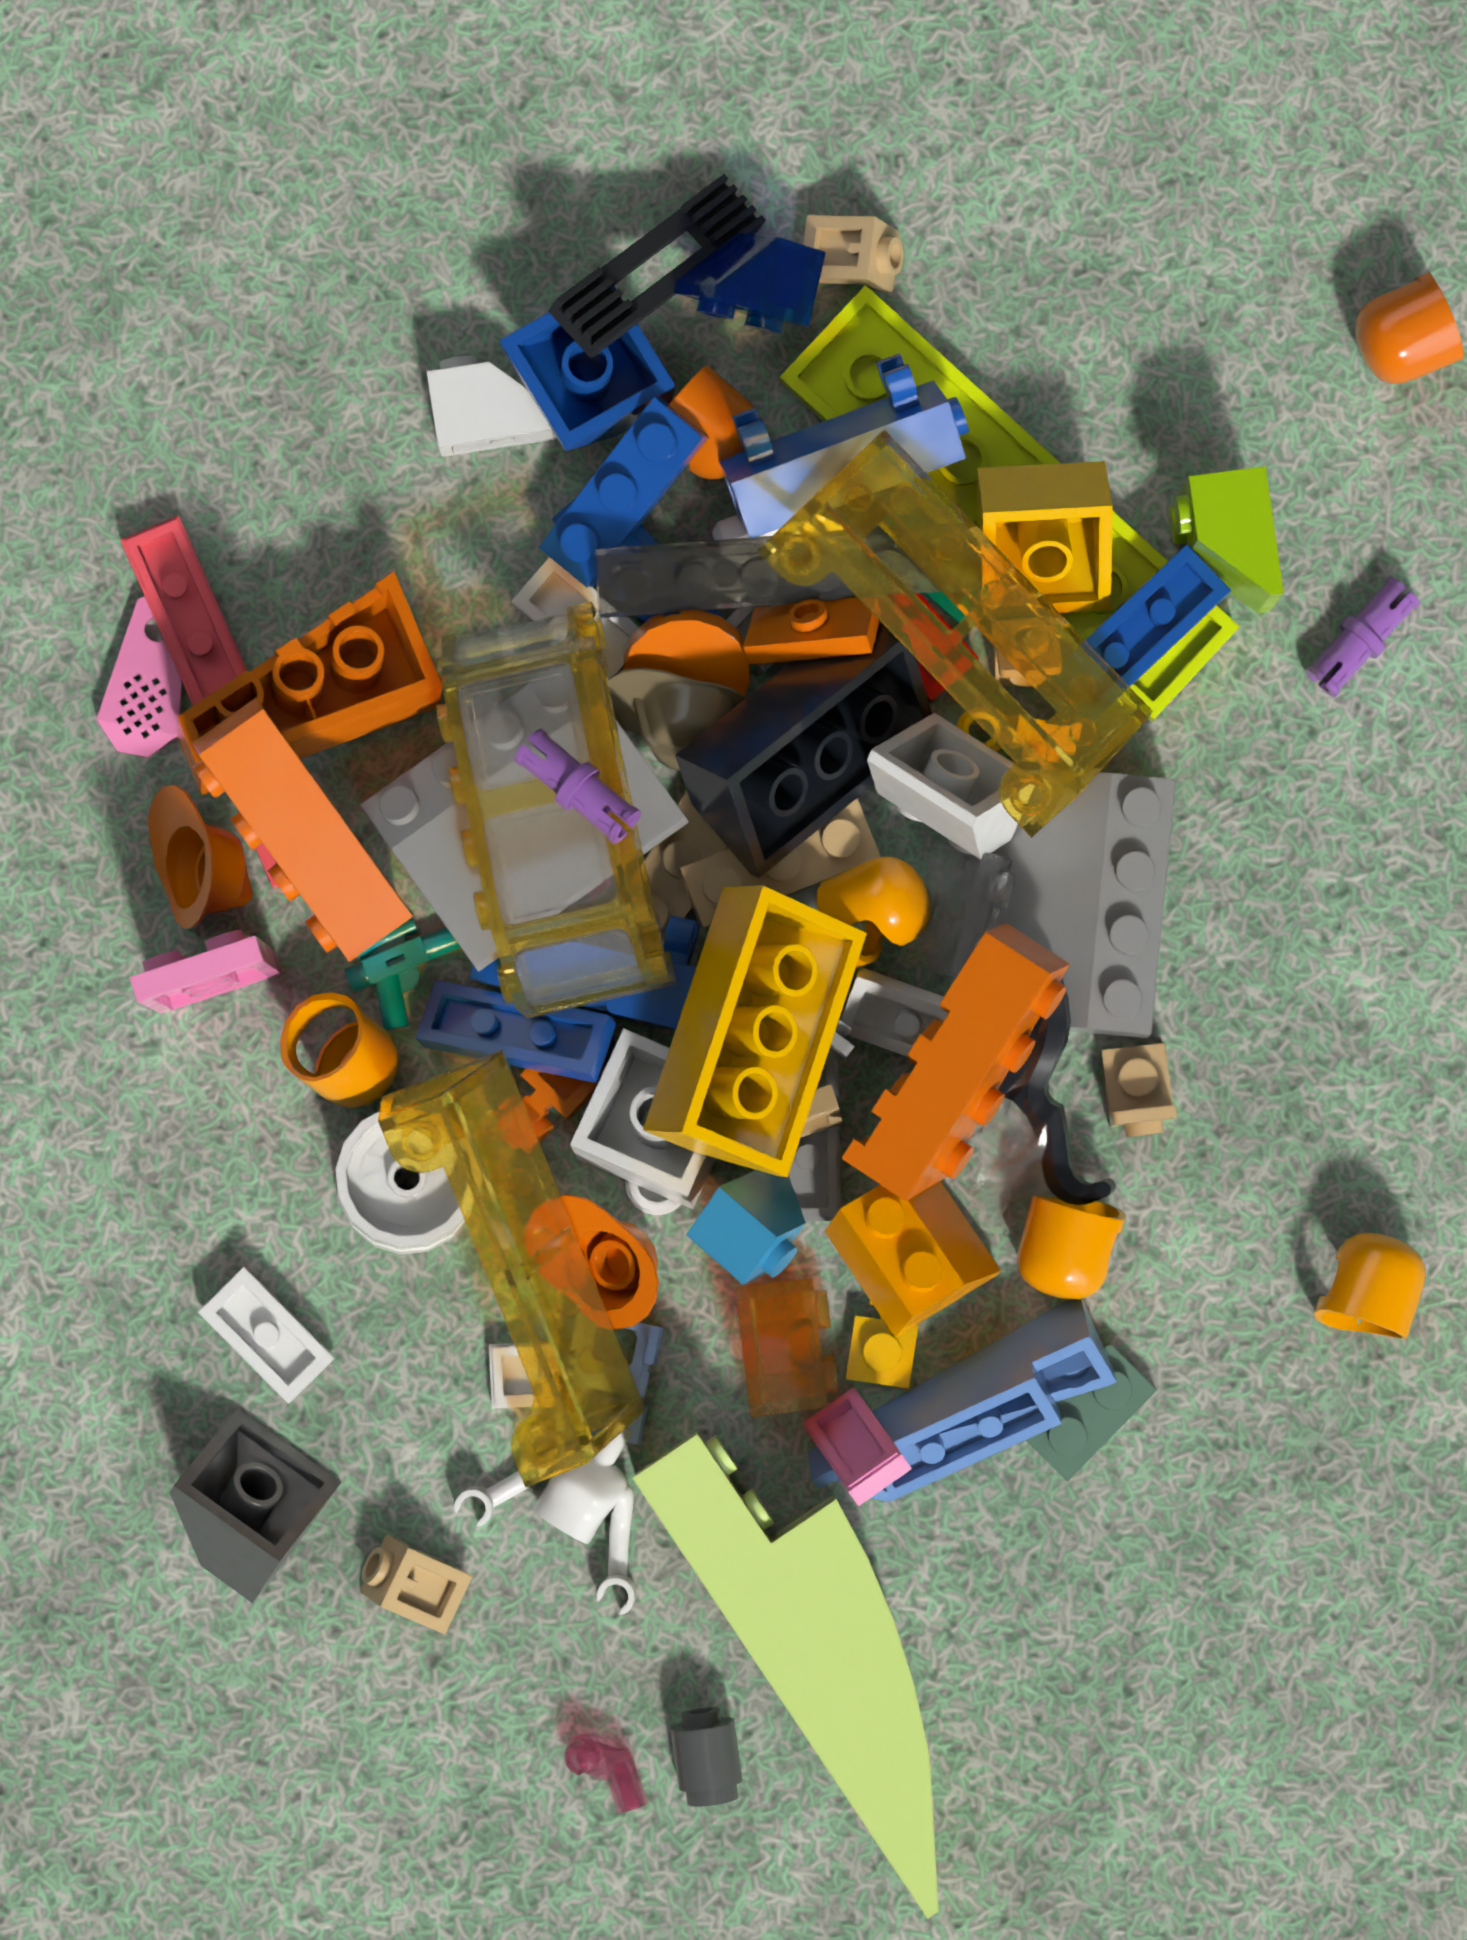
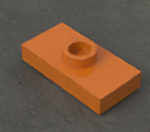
M877 595L825 601L808 599L794 604L754 607L743 645L748 664L755 665L872 653L882 614Z

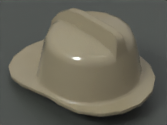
M643 667L625 669L609 677L602 688V701L619 725L627 731L642 736V740L648 745L660 763L680 771L675 755L746 699L743 694L725 685L698 681L663 670Z

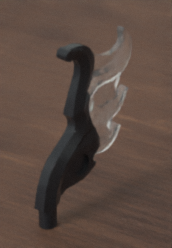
M1062 978L1061 981H1060V983H1062L1063 985H1065V984H1064V981H1063V978ZM1067 991L1049 1018L1044 1019L1040 1016L1029 1035L1030 1038L1036 1041L1030 1056L1016 1073L1008 1071L998 1089L1005 1094L1000 1108L986 1126L977 1125L968 1143L977 1147L980 1154L979 1173L972 1185L971 1201L974 1213L985 1228L992 1233L1004 1237L1009 1235L1010 1229L1002 1215L1007 1205L1019 1197L1055 1195L1065 1203L1084 1205L1105 1198L1116 1189L1115 1182L1110 1178L1089 1183L1083 1181L1076 1174L1071 1159L1069 1131L1064 1105L1055 1101L1048 1091L1049 1080L1068 1042L1071 1016Z

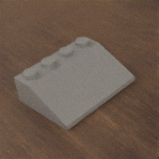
M570 657L560 662L360 804L368 818L478 972L689 823L640 752ZM540 728L546 731L551 739L565 749L579 763L590 762L600 771L598 778L633 807H637L641 811L640 818L633 828L628 826L613 812L608 814L628 833L620 842L616 844L611 843L606 835L574 808L566 811L555 801L557 794L537 779L526 768L519 766L514 761L516 752L522 744L542 760L547 758L527 739L534 731Z
M1024 769L1037 777L1038 780L1011 841L981 860L971 855L960 971L985 931L1008 923L1070 964L1063 976L1064 984L1067 987L1066 991L1069 998L1071 1016L1069 1031L1146 1039L1152 1032L1176 779L1105 772Z

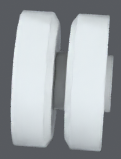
M415 1105L385 1108L362 1120L344 1141L335 1169L339 1203L352 1229L374 1247L400 1255L429 1252L451 1240L470 1218L478 1190L475 1153L463 1131L441 1113ZM412 1167L419 1174V1183L413 1189L403 1190L396 1185L394 1181L396 1172L405 1174Z

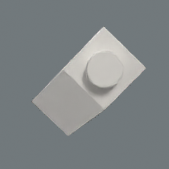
M458 356L442 360L439 363V370L427 371L437 443L442 457L557 439L527 388L491 362L478 363L475 356Z

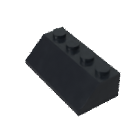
M880 621L873 650L870 654L792 661L675 755L691 804L751 875L760 878L874 785L867 762L871 749L932 714L909 633Z

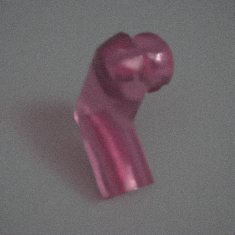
M596 1733L580 1734L574 1738L572 1743L568 1744L564 1753V1761L567 1768L577 1775L586 1773L607 1781L618 1814L632 1811L648 1804L632 1753L627 1746Z

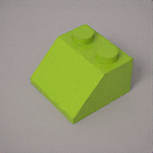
M1266 466L1189 476L1179 495L1174 497V506L1168 508L1169 528L1173 545L1182 543L1184 547L1188 545L1231 589L1230 593L1256 613L1270 612L1284 594Z

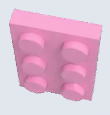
M235 930L204 941L207 952L189 958L187 955L181 956L179 950L149 958L142 962L145 972L131 976L129 979L137 1002L163 1014L281 975L282 972L274 949L256 936L249 937V935H243L242 930Z

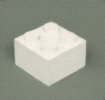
M623 1028L570 1146L577 1159L693 1209L716 1158L695 1153L643 1131L670 1048Z

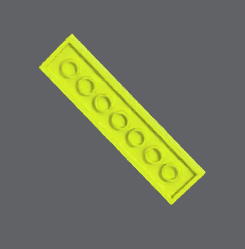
M865 285L780 376L779 382L819 419L826 421L887 398L888 396L882 384L876 362L900 353L904 365L908 364L916 386L934 380L947 399L956 396L964 412L969 433L960 436L966 458L894 485V487L915 503L949 536L980 562L977 524V468L1059 464L1060 462ZM1113 511L1111 610L1034 615H1057L1060 639L1075 651L1169 561ZM1216 606L1122 696L1147 719L1153 722L1240 626Z

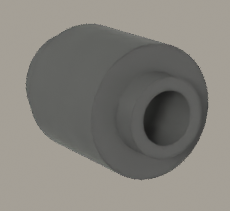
M718 1707L696 1708L681 1713L682 1723L672 1726L670 1730L678 1787L680 1791L686 1792L687 1805L694 1807L713 1806L736 1800L738 1798L737 1784L741 1783L743 1779L734 1718L721 1717L720 1708Z

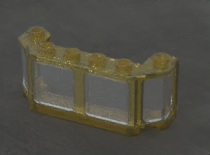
M592 602L566 607L567 613L461 638H456L454 634L442 636V657L436 659L438 676L442 683L446 702L436 706L437 719L444 742H454L458 762L457 766L449 767L451 789L456 804H466L470 828L461 830L463 850L469 867L478 866L483 891L474 892L473 894L477 919L482 931L491 929L501 966H498L497 970L504 1001L506 1004L514 1003L515 1008L526 1018L677 985L671 953L664 951L660 929H662L661 921L654 909L637 823L631 828L613 812L609 813L608 815L628 833L620 842L616 844L611 843L606 835L592 825L577 810L572 808L566 811L555 801L557 794L537 779L526 768L519 766L514 761L516 752L522 744L542 760L547 758L527 739L534 731L541 728L579 763L590 762L600 771L598 778L633 806L606 671L609 668L607 658L604 656L602 649L607 647L601 615Z

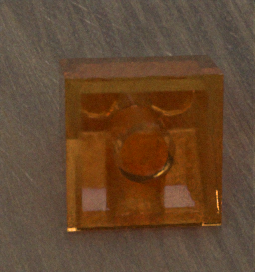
M812 1278L735 1287L750 1417L828 1407L826 1393L838 1392L834 1353L821 1355L818 1329L831 1328L827 1291H814Z

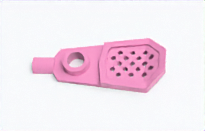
M144 596L137 599L96 720L117 752L149 758L178 738L177 716L180 715L182 681L164 640L152 641L145 634L147 624L154 620V617ZM140 675L142 679L137 682L135 677ZM158 679L160 683L154 685L152 681ZM129 682L131 686L126 689L124 684ZM147 686L149 690L143 692L141 688ZM164 689L166 694L161 696L159 692ZM136 692L138 697L133 700L131 695ZM154 696L156 700L151 703L149 698ZM125 699L127 704L122 706L120 702ZM143 703L145 708L140 710L138 705ZM161 706L163 711L158 714L156 709ZM133 710L135 714L130 717L128 712ZM150 713L152 718L147 720L145 716ZM122 717L124 721L119 724L117 719ZM140 721L142 725L136 727L134 723ZM157 724L159 729L154 731L152 727ZM129 727L131 732L126 735L124 730ZM147 731L149 736L143 738L142 734Z

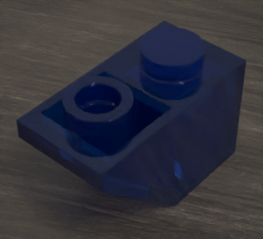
M738 233L676 280L674 293L698 300L696 312L733 320L735 312L745 314L744 326L752 329L781 334L783 324L809 327L826 252L780 237Z

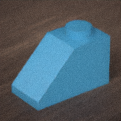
M755 1170L719 1186L686 1236L741 1284L745 1285L766 1274L773 1278L787 1267L798 1250L792 1242L806 1222L789 1175L788 1177H780Z

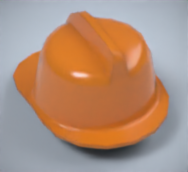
M178 785L163 786L155 794L148 815V828L154 866L169 897L175 921L183 929L195 928L206 913L224 912L233 907H242L249 904L253 893L245 864L244 849L240 839L229 830L203 822L195 803L187 791Z
M570 1194L549 1197L533 1209L525 1225V1246L530 1260L543 1277L571 1300L583 1314L598 1325L612 1329L633 1327L649 1315L657 1301L659 1284L657 1275L658 1257L655 1246L645 1232L634 1224L616 1220L604 1208L585 1197Z

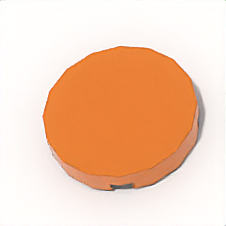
M680 609V614H671L663 618L664 613L649 618L632 634L624 653V670L639 667L663 670L698 681L725 685L745 696L750 684V664H748L744 652V640L739 631L721 616L699 609Z

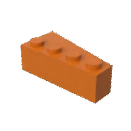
M395 571L378 581L374 589L353 603L349 601L329 614L326 621L301 638L297 639L295 637L275 650V655L250 672L244 671L177 716L178 740L201 796L210 792L192 768L193 765L202 760L192 743L255 698H257L300 759L439 708L442 683Z
M257 698L192 743L202 759L193 765L192 768L214 798L226 792L240 812L230 818L231 822L252 850L264 844L277 862L267 871L290 902L299 895L304 899L314 913L305 923L327 953L338 946L350 962L413 917L385 875L382 874L354 832L347 826L333 803L308 772L304 763Z
M1008 923L985 931L940 1002V1008L949 1014L944 1021L938 1018L934 1019L924 1032L919 1035L907 1054L909 1062L915 1065L911 1073L905 1072L890 1090H884L871 1111L882 1118L872 1135L861 1141L853 1139L841 1159L904 1201L946 1177L955 1179L962 1172L973 1154L974 1147L968 1144V1141L977 1125L986 1126L1004 1100L1005 1094L998 1089L1008 1071L1016 1073L1030 1056L1036 1041L1030 1038L1029 1035L1040 1016L1044 1019L1049 1018L1061 1002L1067 987L1060 983L1070 964Z

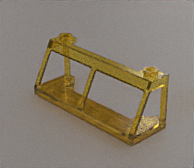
M885 429L757 550L784 579L793 584L812 585L820 582L833 571L1015 761V764L1007 770L1001 780L999 788L1000 800L1006 812L1031 838L1087 787L1153 712ZM878 525L965 615L952 630H949L863 540ZM974 626L1057 711L1041 726L962 644V639Z
M500 1050L382 1096L378 1123L393 1158L403 1168L413 1172L424 1173L444 1167L533 1390L531 1409L523 1419L513 1422L514 1431L511 1438L512 1455L526 1488L587 1464L645 1411V1405L504 1050ZM602 1428L594 1437L592 1436L591 1431Z

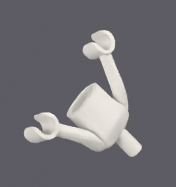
M611 1419L592 1451L576 1445L569 1447L559 1445L549 1449L531 1463L487 1489L481 1486H471L457 1497L454 1504L455 1513L459 1511L467 1497L476 1496L484 1502L486 1511L477 1524V1527H479L491 1518L495 1506L532 1487L552 1472L548 1485L532 1510L559 1530L586 1544L591 1542L603 1519L613 1509L609 1527L608 1577L602 1581L596 1594L597 1601H600L608 1586L618 1584L623 1586L628 1593V1601L623 1605L619 1615L627 1613L632 1608L637 1596V1588L628 1577L627 1567L634 1497L633 1490L628 1484L626 1476L614 1465L633 1433L624 1425Z

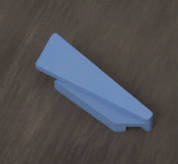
M1068 1299L872 1411L912 1469L871 1498L891 1502L1062 1424L1060 1410L1056 1404L1057 1401L1116 1383L1115 1372L1083 1300ZM817 1446L808 1451L811 1479L815 1486L825 1488L826 1484L832 1481L841 1482Z

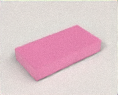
M855 1387L802 1423L858 1506L912 1469Z

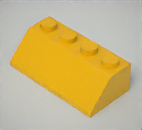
M763 885L723 887L643 1131L698 1154L776 1176L788 1177L867 933Z

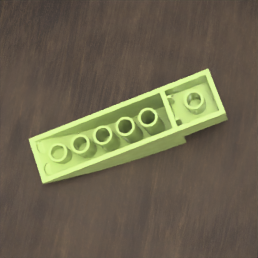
M698 1430L636 1472L632 1479L927 1919L939 1912L930 1754L915 1685L895 1621L870 1561L834 1494L770 1537L765 1529L774 1524L772 1516L753 1488L743 1495L740 1493L729 1476L738 1469V1466L719 1437L715 1435L706 1441Z

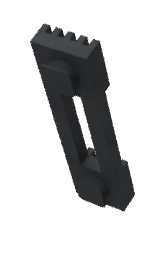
M725 174L685 202L678 211L603 267H598L555 300L548 312L591 359L756 234L765 223L766 219L762 215L758 218L755 217L754 213L757 209L753 205L748 208L745 206L747 198L743 194L740 197L735 195L738 188L734 184L730 187L725 184L729 179ZM688 231L702 248L632 301L627 299L623 302L620 299L623 292L619 288L615 291L611 289V287L664 247Z

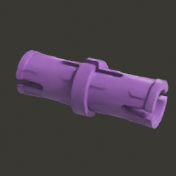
M1389 577L1385 581V585L1356 617L1347 616L1339 625L1342 631L1312 665L1305 669L1306 675L1316 682L1318 679L1322 680L1333 666H1336L1333 673L1320 686L1331 697L1335 698L1339 694V690L1369 657L1378 658L1386 648L1383 644L1384 640L1413 609L1420 605L1418 598L1410 591L1407 595L1404 594L1390 609V604L1406 588L1399 580Z
M540 728L527 738L537 750L547 757L545 760L539 758L524 744L519 747L514 761L519 766L526 768L537 779L557 794L555 801L566 811L572 808L577 810L592 825L606 835L611 843L616 844L620 842L628 833L608 815L609 813L613 812L631 828L636 825L641 811L637 807H633L598 778L600 771L590 762L579 763L565 749L551 739L546 731Z

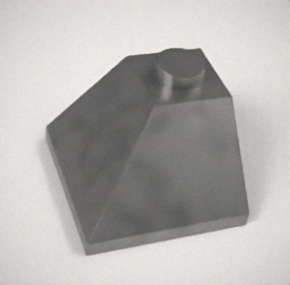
M237 1408L174 1484L169 1493L200 1566L251 1603H254L337 1490L341 1481Z

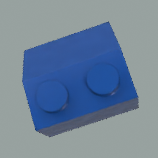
M615 286L611 287L613 291L617 290ZM549 312L499 340L500 346L564 451L617 437L629 430L653 397H661L668 404L673 399L675 384L638 324L592 359Z

